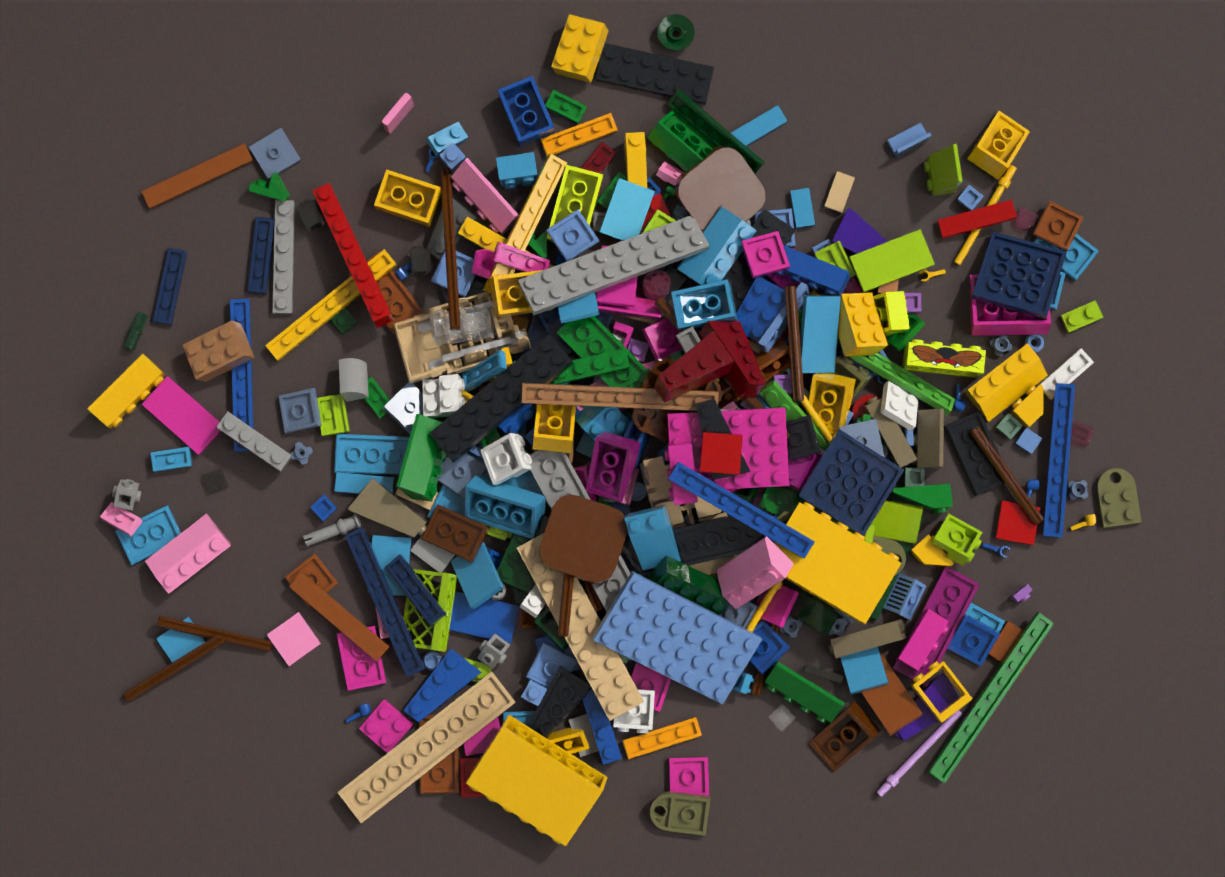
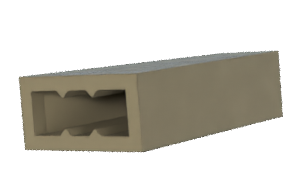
M875 396L867 400V405L863 406L867 415H871V420H877L881 443L887 448L890 461L901 468L917 460L898 423L880 413L882 398L878 399Z
M375 478L371 479L348 508L354 513L412 537H415L417 534L421 536L427 527L425 525L427 523L426 519Z
M903 619L831 639L829 648L831 654L835 655V658L899 641L908 638Z

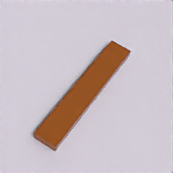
M244 143L141 192L149 209H153L253 162V159Z
M302 572L289 586L375 661L378 662L390 648Z

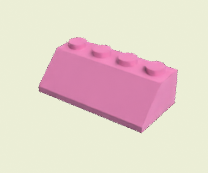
M466 158L451 176L452 186L458 192L462 191L466 195L464 197L466 202L470 206L474 204L478 209L477 214L483 220L487 219L491 223L489 227L493 232L503 236L514 227L518 214L474 164Z
M206 513L146 559L145 562L169 594L229 548L231 543Z
M766 536L716 570L722 596L737 609L785 579L794 563Z

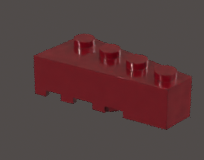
M707 321L698 333L699 338L703 340L712 331L715 332L734 360L730 373L727 374V380L739 398L756 397L766 385V382L741 322Z
M712 331L658 376L654 388L664 403L730 373L734 360L715 332Z

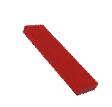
M1008 200L938 220L942 238L945 239L1015 220L1017 215L1013 201Z

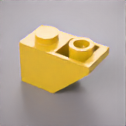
M1041 384L1037 387L1033 385L1026 392L1028 396L1023 401L1019 398L1012 405L1014 409L1010 413L1025 428H1029L1043 414V386Z
M929 534L910 550L921 565L950 567L954 564L951 559L947 558L949 552L943 551L940 547L934 545L932 542L935 536H930Z

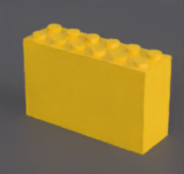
M799 502L786 525L815 542L805 559L775 542V545L794 563L785 579L860 624H866L901 565V562L898 561L899 557L891 552L888 554L882 552V547L874 542L871 544L864 541L865 537L857 532L852 534L847 531L849 527L841 522L835 524L830 521L832 517L826 513L821 512L819 514L815 512V507L811 504Z
M508 715L472 770L466 783L472 790L484 794L489 801L500 804L505 811L519 816L522 822L530 823L538 832L552 837V840L557 844L567 846L603 792L608 777L511 715Z

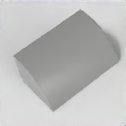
M355 358L340 359V394L346 402L368 398L367 363Z

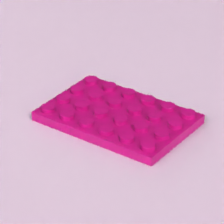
M785 407L721 411L731 433L743 435L741 453L751 472L712 480L711 472H700L703 435L698 413H668L669 444L691 442L694 470L725 489L789 486Z

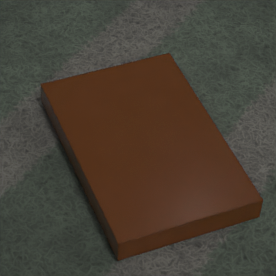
M437 504L421 539L473 563L489 527Z

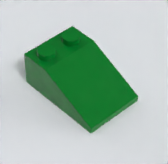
M951 484L893 488L889 496L911 505L921 506L926 511H933V514H943L953 507Z

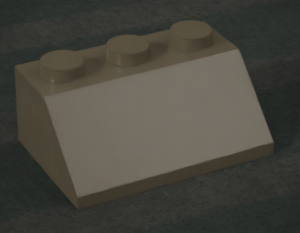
M944 409L917 411L915 434H913L914 454L917 460L912 462L915 468L939 470L943 467Z

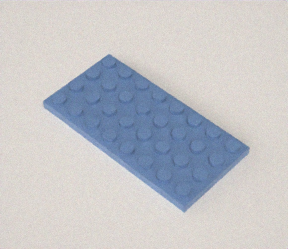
M633 571L592 637L594 641L721 704L725 702L762 641L759 635Z

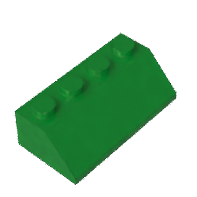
M673 110L655 125L647 137L653 145L661 149L668 158L675 161L686 172L710 154L712 149L716 148L714 144Z
M416 414L396 487L411 499L432 502L437 492L438 478L442 474L443 460L447 454L430 434L442 422L421 414Z
M776 662L764 680V683L767 684L765 688L773 693L779 691L784 694L783 699L791 704L793 701L800 704L799 709L807 714L810 711L817 715L815 718L824 724L826 722L832 723L845 704L780 662Z

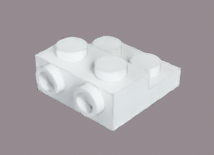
M458 374L439 376L438 379L422 380L423 416L429 418L449 417L465 404V399L462 397V390L465 389V384Z
M509 433L480 450L493 485H499L512 477H518L531 470L530 464L532 459L528 453H525L523 448L525 441L519 434Z
M638 690L644 702L614 718L613 727H617V731L629 732V728L637 729V733H648V730H652L655 691Z

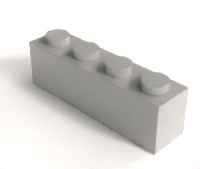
M228 411L217 426L218 430L281 473L293 458L291 454Z

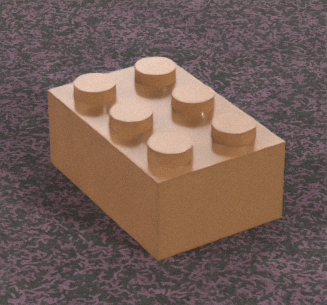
M232 320L183 344L195 379L207 382L254 359L242 324Z

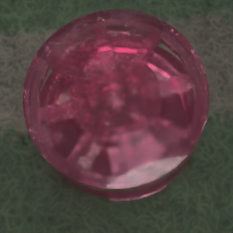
M660 270L649 272L644 278V295L653 301L660 297L665 299L670 290L671 281L669 276Z

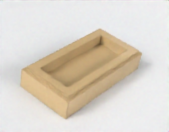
M837 171L824 208L842 214L855 177Z

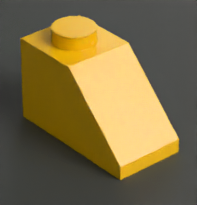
M566 728L552 732L548 737V740L570 754L590 748L584 731L580 729Z

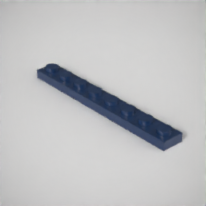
M364 527L346 534L347 542L406 677L424 670V664Z

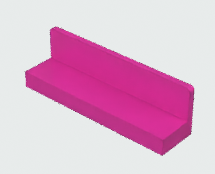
M635 297L634 307L597 303L600 313L656 321L661 320V311L654 304L656 300Z

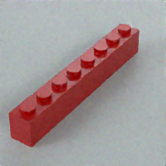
M330 183L312 190L376 328L394 321Z

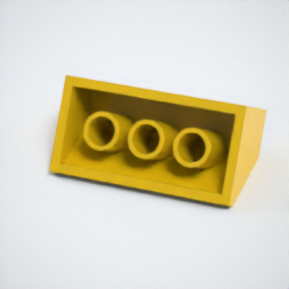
M1027 343L964 393L975 407L980 410L986 421L989 422L1023 396L1033 385H1037L1048 375L1040 358Z
M142 354L87 409L108 428H116L122 423V418L127 413L130 414L136 409V404L140 400L143 401L150 395L149 391L154 386L157 387L161 384L165 374L147 356Z

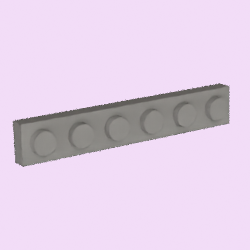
M275 200L273 314H293L294 200Z

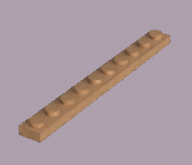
M522 383V403L697 411L696 403L715 399L718 405L719 391L691 390L664 403L654 388Z

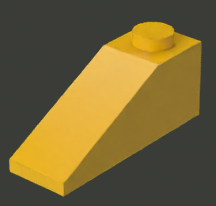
M644 132L625 133L624 152L627 181L647 188Z

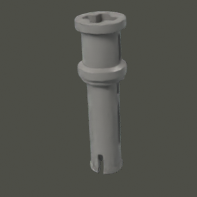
M354 513L349 518L338 519L336 524L303 535V538L308 540L305 543L309 547L338 534L346 535L349 531L361 528L362 524L358 514Z

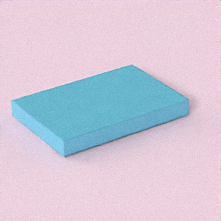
M619 178L599 233L621 241L639 235L655 191Z

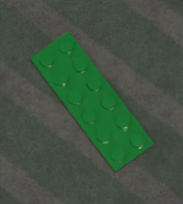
M595 316L567 322L556 332L581 358L626 348ZM628 349L627 353L631 368L598 375L609 387L640 388L647 369Z

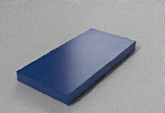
M455 591L449 630L491 639L496 634L511 644L517 610L520 606L488 599L477 608L472 609L465 594Z

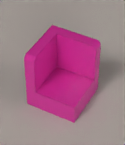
M489 249L477 250L471 273L489 278L496 262L492 261L494 251Z
M616 321L612 334L624 337L623 345L627 348L634 328Z

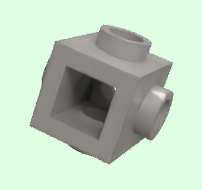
M120 479L118 486H114L112 497H115L114 507L133 511L135 502L140 501L142 492L138 491L140 483L129 479Z
M494 634L489 641L485 640L479 648L481 653L477 658L493 669L497 663L501 665L506 659L507 655L505 652L510 644Z

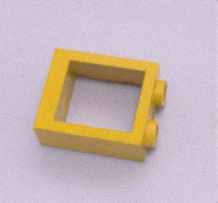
M935 661L928 667L929 671L926 674L920 673L912 679L914 683L911 684V687L938 722L942 723L973 698L944 661L940 663ZM941 669L961 696L941 712H938L919 686Z

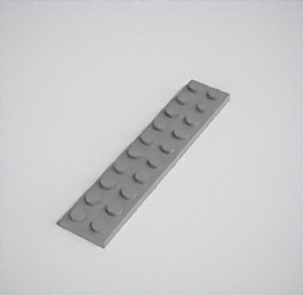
M688 216L519 279L518 285L533 315L706 251L709 249V244L696 219Z
M538 450L530 455L532 459L530 464L531 472L543 495L546 496L551 510L556 501L562 496L577 495L590 500L566 453ZM621 555L611 578L597 585L592 584L606 612H608L630 575Z

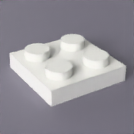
M888 381L883 387L880 413L911 431L916 427L919 399Z

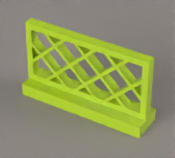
M413 569L416 574L423 576L425 579L424 585H429L432 590L431 594L436 595L438 603L446 612V615L429 627L424 617L407 596L403 619L409 632L412 630L416 636V639L413 640L416 648L446 652L457 575ZM439 576L441 577V583L435 589L431 580ZM415 611L419 619L414 624H411L409 617ZM422 622L427 630L419 635L415 627ZM428 633L432 637L431 646L425 645L422 640Z

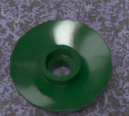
M669 15L658 26V40L668 50H684L694 40V25L684 15ZM673 32H678V33H679V36H678V37H674V36L672 35V33H673Z

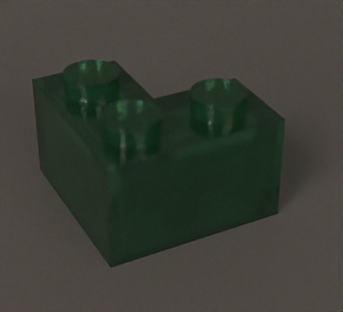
M800 589L789 615L827 636L839 616L832 612L834 608L825 603L822 605L823 601L815 596L810 598L809 593Z

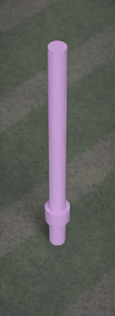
M958 710L947 718L893 775L890 774L886 778V782L876 791L877 794L883 797L891 787H895L899 783L898 780L949 729L962 713Z

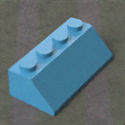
M720 206L702 232L709 244V249L684 258L677 269L698 285L722 281L743 251L742 240L752 238L757 230Z
M475 475L465 487V517L485 525L534 539L537 536L545 513L546 496L505 483L493 485L491 479Z

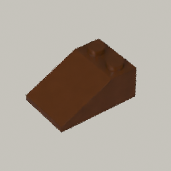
M854 701L808 744L835 772L872 741L881 730Z

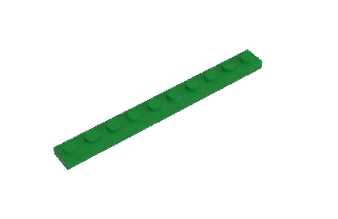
M1039 612L1035 613L928 769L929 773L943 783L947 781L1054 625L1052 621Z

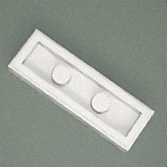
M1082 348L1079 349L1041 383L1043 393L1052 400L1055 396L1056 383L1070 384L1094 362Z

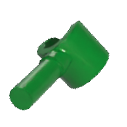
M669 185L666 188L665 194L662 197L664 202L668 196L675 197V186Z

